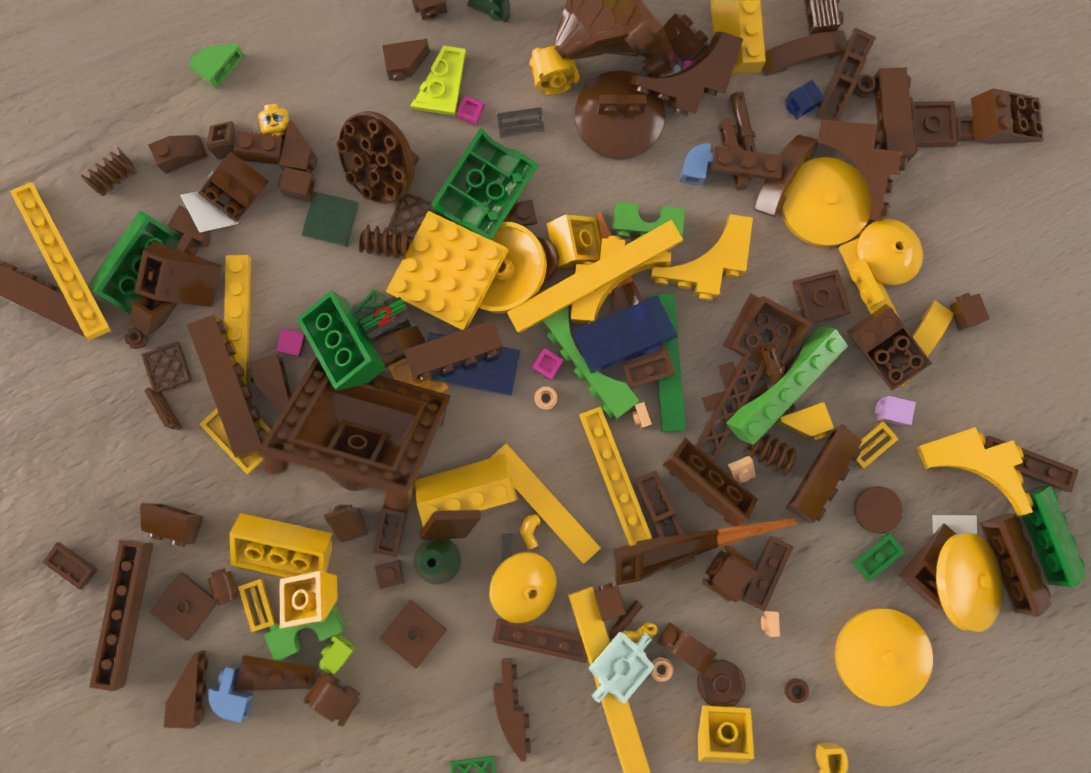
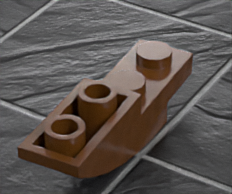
M505 658L501 662L502 683L493 685L495 707L501 728L512 750L521 761H526V754L531 753L530 738L525 737V728H530L529 713H524V706L514 707V704H519L518 689H513V679H517V664H512V658Z

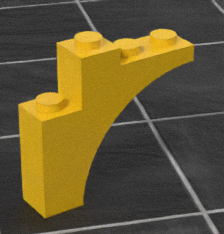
M730 214L719 241L706 254L694 261L679 266H653L649 281H655L654 284L660 286H668V283L676 284L680 289H691V287H694L693 296L699 297L701 301H713V299L720 295L722 273L728 278H739V276L746 272L753 218Z
M609 236L608 239L602 238L600 259L625 246L626 241L618 236ZM665 251L573 303L571 311L572 323L596 325V319L603 302L619 283L638 272L652 269L653 266L671 267V252ZM584 261L582 262V264H576L575 273L590 266L594 262Z
M976 427L917 447L925 470L937 467H951L970 471L994 484L1010 501L1017 516L1033 512L1031 509L1033 506L1032 499L1028 493L1024 492L1021 485L1024 483L1020 471L1014 468L1015 465L1023 463L1021 458L1024 457L1021 447L1018 444L1015 445L1014 440L985 449L983 446L986 445L985 438L982 432H978Z

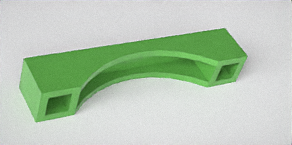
M568 307L537 323L539 326L543 324L548 332L545 334L553 345L557 343L562 349L560 354L567 363L571 361L576 369L573 371L580 381L585 379L590 386L588 391L595 400L597 398L601 400L604 404L601 408L609 418L613 416L617 420L640 402L625 382L617 381L601 374L581 356L570 333Z
M819 326L804 341L797 360L784 377L763 395L742 406L726 422L738 439L754 445L845 350L848 345L839 332L834 328Z

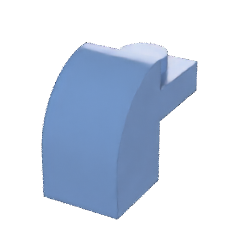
M710 143L697 145L690 150L682 166L680 182L702 186L706 178L707 169L711 170L713 153L710 152Z
M231 664L220 672L218 684L221 685L209 689V703L213 711L221 718L241 723L248 718L254 694L235 691L241 666Z

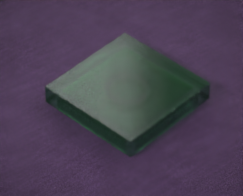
M313 191L302 235L347 247L359 203Z

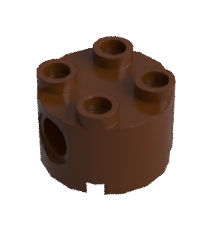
M727 545L725 547L727 551L723 552L721 550L708 566L705 573L709 577L708 579L703 578L702 583L705 587L723 597L725 601L729 602L732 600L737 603L744 594V587L748 582L751 583L755 579L758 571L754 569L755 565L752 560L745 558L732 546Z
M320 674L314 686L303 699V702L306 704L310 703L309 707L331 722L339 719L337 724L344 727L352 710L360 702L358 698L360 693L350 686L343 688L338 685L340 680L332 674Z

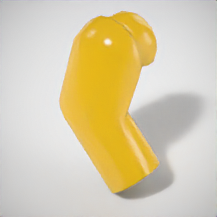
M536 514L526 516L520 528V534L528 550L539 546L533 534L536 526L540 525V518Z
M649 622L642 625L636 631L625 630L623 633L632 642L637 643L644 633L649 635V638H653L657 634L658 628L654 623Z

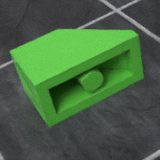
M235 43L203 47L193 55L188 65L196 75L217 89L244 57V54Z

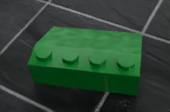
M480 127L431 203L432 211L455 224L492 240L539 164L519 151L508 149L499 144Z

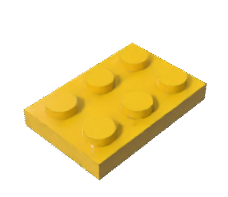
M217 408L199 424L247 475H250L263 463V457L259 456V452L243 459L235 458ZM262 419L258 420L261 429L264 428L268 435L271 428Z

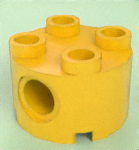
M557 44L547 48L539 47L532 51L533 57L530 59L529 66L539 93L545 91L546 95L560 94L571 89L570 84L575 82L576 85L579 81L580 75L575 61L570 60L567 56L563 59L555 50Z

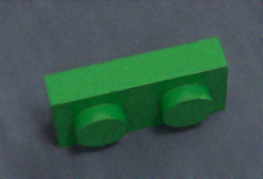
M887 533L856 558L852 564L864 579L870 582L903 555L905 551L890 533Z

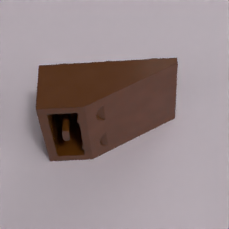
M995 88L971 98L975 142L1007 144L1044 141L1039 98Z
M153 241L143 251L134 293L158 301L211 307L222 265Z
M887 304L847 331L891 391L932 364L897 314Z
M945 523L939 527L899 574V577L930 605L940 610L944 609L937 588L938 559L946 541L956 535Z

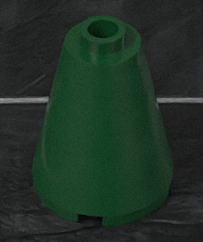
M449 539L425 540L418 546L414 554V567L417 574L424 581L431 584H443L450 581L458 573L461 565L460 552L457 546ZM431 558L437 561L435 567L431 564Z

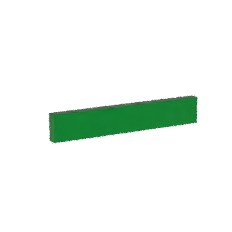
M674 293L651 295L652 320L668 351L675 372L674 376L657 381L661 432L685 431Z

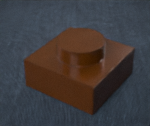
M399 560L375 566L380 589L404 583Z

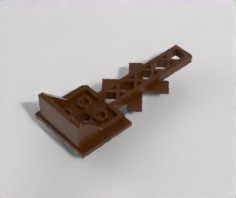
M752 293L749 294L722 345L742 356L736 369L733 361L719 365L725 390L702 397L705 411H714L695 446L701 450L705 441L713 439L715 448L712 454L709 455L704 451L702 452L714 462L732 431L726 424L729 417H732L742 406L746 405L748 399L763 395L768 391L766 380H759L763 370L767 367L761 349L766 346L769 354H771L768 345H776L780 363H783L785 367L783 371L785 375L813 324L765 296L757 297ZM763 330L770 334V340L767 343L761 339V332ZM748 360L759 365L756 370L749 372ZM745 378L747 384L740 386L739 379ZM730 405L732 412L727 413L725 406ZM724 419L725 430L716 433L714 428L715 421Z

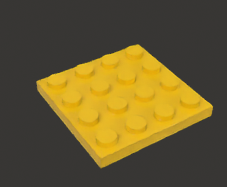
M428 211L407 250L406 259L402 260L386 292L460 330L468 329L509 250L492 240Z

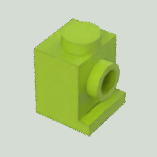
M339 633L331 639L334 644L330 642L321 653L324 657L319 662V667L328 674L331 672L336 674L357 648Z

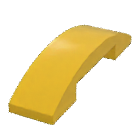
M936 300L932 302L921 318V323L912 334L927 357L942 337L954 315L953 312ZM906 381L905 383H903V384L900 385V386H901V387H904V386L907 384L908 381Z

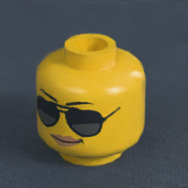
M278 104L264 106L265 110L258 114L262 134L285 137L289 123L287 110L278 108Z

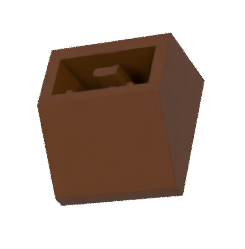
M230 151L198 194L237 222L269 181Z

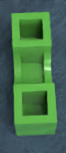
M616 202L612 235H617L622 239H629L631 236L641 237L670 220L673 221L680 235H683L685 208L662 206L659 212V219L653 223H647L639 216V204Z
M335 603L324 621L285 629L280 628V623L271 626V632L264 636L274 660L278 661L303 649L299 640V635L303 628L313 629L317 633L320 642L343 632L347 628Z

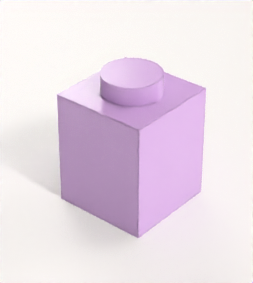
M892 396L883 397L876 404L875 413L878 414L876 421H884L885 423L901 427L912 425L916 402Z

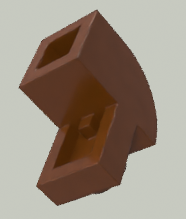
M179 205L168 224L173 230L183 235L175 249L196 256L199 243L208 247L210 231L199 232L189 211Z
M670 622L657 641L658 644L669 650L672 654L704 674L717 655L715 651Z

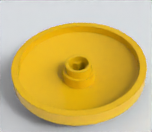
M820 157L802 163L785 192L786 200L780 209L785 224L797 238L817 247H835L849 242L864 229L871 215V197L867 182L858 169L848 162L837 158Z
M503 222L492 241L506 247L509 251L479 306V309L486 312L507 313L536 296L545 279L547 261L542 244L530 230L513 222Z
M973 533L956 534L949 538L940 552L937 564V588L942 607L950 621L964 631L980 632L988 629L995 622L999 614L1003 593L1001 570L995 553L982 537Z
M872 608L858 613L844 625L835 646V663L843 683L857 697L878 706H896L913 699L925 687L932 671L933 654L925 631L914 619L893 609Z

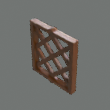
M407 193L399 199L389 222L388 230L393 232L395 226L402 224L403 229L407 232V237L414 239V236L409 235V232L413 230L418 232L421 224L417 225L414 218L421 215L425 218V213H428V211L435 213L432 211V208L423 211L421 203L431 206L432 202ZM406 198H412L416 202L408 205ZM402 201H404L406 206L399 209ZM418 205L421 212L413 215L410 208ZM408 210L410 217L402 219L400 212ZM398 215L400 221L394 223V220ZM412 219L414 227L407 229L404 222Z
M178 341L141 354L152 389L162 392L192 381ZM174 347L171 355L164 352L165 349ZM177 351L180 359L174 357ZM159 353L156 360L148 358L151 354ZM162 355L169 357L166 365L159 363ZM172 360L179 362L176 370L169 367ZM148 361L154 363L151 370ZM157 365L164 368L161 375L153 373ZM182 366L185 374L179 372ZM167 370L174 373L171 380L164 378ZM177 375L184 377V380L177 383L174 382ZM153 376L159 378L156 385ZM162 380L169 383L166 387L158 388Z
M151 388L145 389L146 395L164 426L172 430H180L182 426L163 393Z

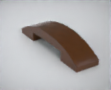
M828 31L786 42L765 51L766 62L763 66L765 76L787 71L790 66L825 56L833 58L842 55L848 42L845 32Z
M798 134L787 144L779 155L783 156L781 179L779 181L765 179L755 206L757 212L776 217L786 200L785 192L803 161H809L819 144L817 139Z

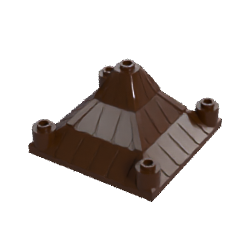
M567 0V5L564 8L555 37V42L557 43L555 50L563 59L566 56L570 60L603 55L604 53L634 57L641 55L646 58L642 61L644 63L642 69L649 78L652 76L658 78L668 68L672 69L678 64L663 26L641 0Z
M316 357L259 448V456L263 457V468L271 474L285 472L289 467V462L307 468H314L317 471L326 473L332 480L347 490L359 491L368 486L386 490V504L392 509H404L410 504L412 487L435 433L444 424L446 409L451 395L377 375L369 383L337 391L334 389L319 359Z

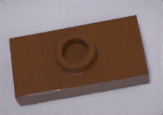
M56 542L42 561V563L79 590L85 588L98 570L61 542Z

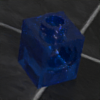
M811 80L790 92L785 100V106L787 111L791 115L793 114L797 120L818 108L825 98L815 82Z

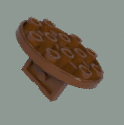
M621 70L606 72L593 78L580 92L575 107L576 128L584 143L597 154L611 159L633 158L650 149L659 138L665 121L664 103L661 98L657 97V92L650 90L649 94L636 91L637 86L630 84L633 75L641 76L639 74Z
M363 111L349 117L341 128L339 140L336 144L347 182L353 185L365 199L376 203L388 204L401 199L411 188L414 179V165L417 164L419 157L411 150L407 139L398 126L386 116L373 111ZM361 182L364 187L360 190L356 183Z

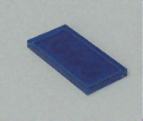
M658 295L572 331V335L590 374L677 338V333Z
M429 332L427 342L446 335ZM503 347L502 351L499 352L500 355L491 359H486V356L479 358L477 363L471 366L464 367V364L456 366L455 370L450 373L442 374L438 372L432 374L433 378L429 380L512 396L520 350Z

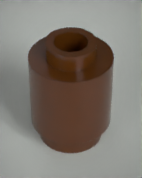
M225 568L211 572L212 577L207 580L214 601L217 600L218 606L236 600V593L238 591L232 572H226Z

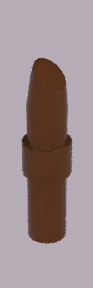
M636 600L627 610V614L618 618L619 620L609 631L611 639L615 638L619 632L632 622L635 615L643 608L641 603Z

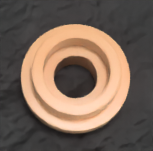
M551 387L539 388L534 396L536 405L543 410L552 409L558 399L557 393ZM545 394L550 396V401L547 403L541 399Z
M658 657L651 662L655 666L650 672L653 679L658 682H665L672 677L673 665L667 658ZM659 665L665 666V671L663 673L657 672V667Z

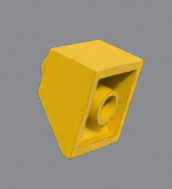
M566 214L547 223L549 239L556 246L559 254L557 268H576V264H582L584 261L595 263L600 260L602 241L597 217Z
M317 571L280 579V628L285 629L324 621L338 599L337 575Z
M702 706L698 731L699 762L747 764L754 759L751 708Z

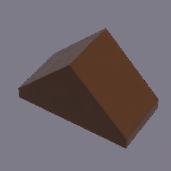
M229 121L210 126L207 147L218 160L225 158L230 151L234 153L236 133L233 122Z

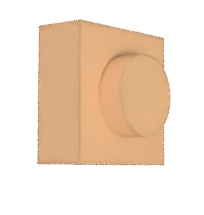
M645 403L636 404L633 407L634 411L631 412L634 424H639L640 429L649 427L651 421Z
M750 456L728 464L730 476L740 484L756 477L754 463Z
M765 610L764 616H761V628L770 637L780 636L779 612L775 610Z

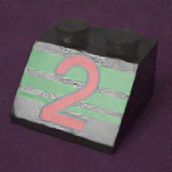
M392 297L383 303L384 306L378 309L371 308L362 314L363 317L359 318L371 342L394 331L415 326V322L401 297L397 299Z

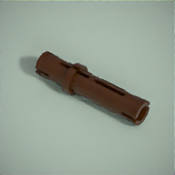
M741 91L739 96V92H735L730 95L738 129L737 140L741 143L743 150L757 152L754 137L756 136L751 128L745 94Z
M768 345L771 354H769L766 346L761 349L767 365L766 373L770 376L774 386L784 377L783 371L785 367L783 363H780L776 345ZM794 403L789 407L791 412L796 409Z

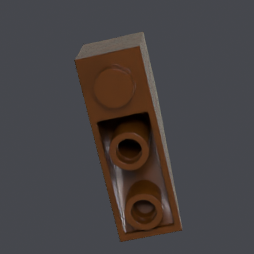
M341 504L329 508L330 513L323 515L341 543L368 535L360 508Z
M205 650L193 654L166 700L164 728L193 729L203 721L205 708L202 706V696L206 693L204 672L208 667V658L205 657Z

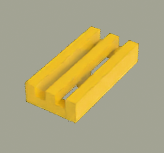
M884 421L880 422L860 439L862 441L861 447L881 429L884 430L881 435L861 451L855 462L859 464L861 469L867 467L899 440ZM886 436L890 437L885 444L863 461L861 459Z
M263 578L238 586L251 633L277 624ZM256 585H258L259 592L262 598L268 622H266L260 599L257 593ZM247 588H250L260 625L256 623Z

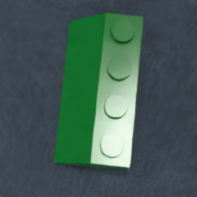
M139 210L87 285L88 288L95 294L131 314L132 304L143 297V295L134 293L143 251L153 241L176 248L182 237Z
M331 290L297 318L335 390L339 391L369 383L386 369L349 302L336 292Z
M1039 486L1025 491L1032 499L1033 506L1031 509L1033 512L1022 515L1048 584L1071 588L1076 587L1087 577L1085 564L1075 548L1076 541L1069 533L1066 525L1067 518L1059 508L1056 492L1051 486Z

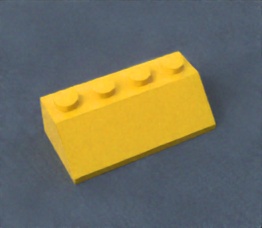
M710 0L712 35L714 36L715 32H725L743 38L732 74L760 73L766 62L760 0Z
M505 454L415 481L417 507L423 527L434 511H481L518 500Z
M239 514L229 533L231 566L285 578L317 571L327 573L332 552L333 533L254 515Z

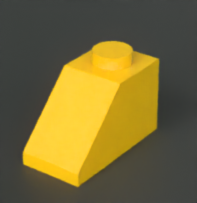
M824 402L780 417L776 421V424L805 438L814 436L815 440L828 436L827 431L834 429Z

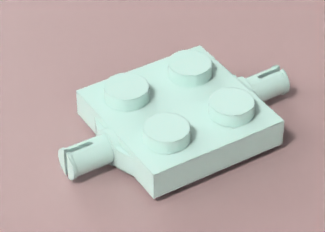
M619 632L588 669L598 678L601 684L592 695L595 701L600 703L609 692L620 703L625 704L654 669L655 666L647 659L644 649L652 641L649 635L644 633L640 640L634 643L624 633Z

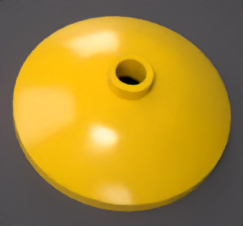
M882 219V221L871 223L863 230L857 243L858 260L865 258L877 282L896 286L910 281L917 275L923 262V249L918 236L909 226L894 219Z
M522 552L507 558L497 568L491 580L489 592L494 610L503 619L512 623H526L541 616L552 603L556 593L557 579L554 568L549 561L536 553Z

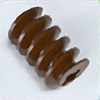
M117 147L119 155L112 151L110 152L111 161L105 157L102 158L105 166H101L98 163L95 164L97 172L88 169L89 178L81 174L82 179L88 186L102 196L107 195L105 187L109 190L114 189L112 182L118 185L121 184L119 176L125 179L129 178L126 170L131 173L136 172L131 160L119 147Z
M367 224L365 230L360 235V253L366 249L368 254H372L375 250L376 255L380 256L384 251L385 256L390 257L393 252L395 258L398 259L402 254L403 259H406V253L409 248V237H407L406 230L402 232L401 236H398L397 229H394L391 235L389 234L388 227H385L383 233H380L379 226H376L374 232H372L370 225Z
M770 434L761 437L754 445L747 443L743 451L744 454L748 449L751 450V458L758 454L759 463L766 458V467L775 463V472L784 468V477L789 473L796 460V449L791 447L787 450L788 445L786 443H782L779 446V439L775 438L771 441Z

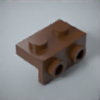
M675 13L663 28L674 53L683 62L694 61L708 47L707 40L709 38L700 29L696 31L691 26L694 22L686 14Z

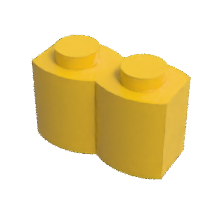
M835 742L817 744L816 760L820 767L819 773L847 772L848 759L842 747Z

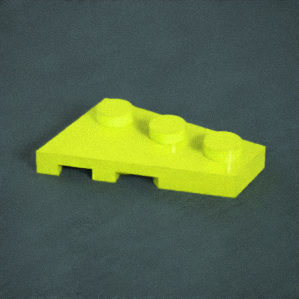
M443 45L431 67V72L426 81L422 83L416 99L410 105L412 110L455 116L466 49Z

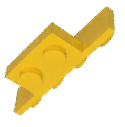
M859 238L841 245L839 251L870 314L885 304L890 306L897 314L883 284L875 280L865 258L858 260L857 243Z

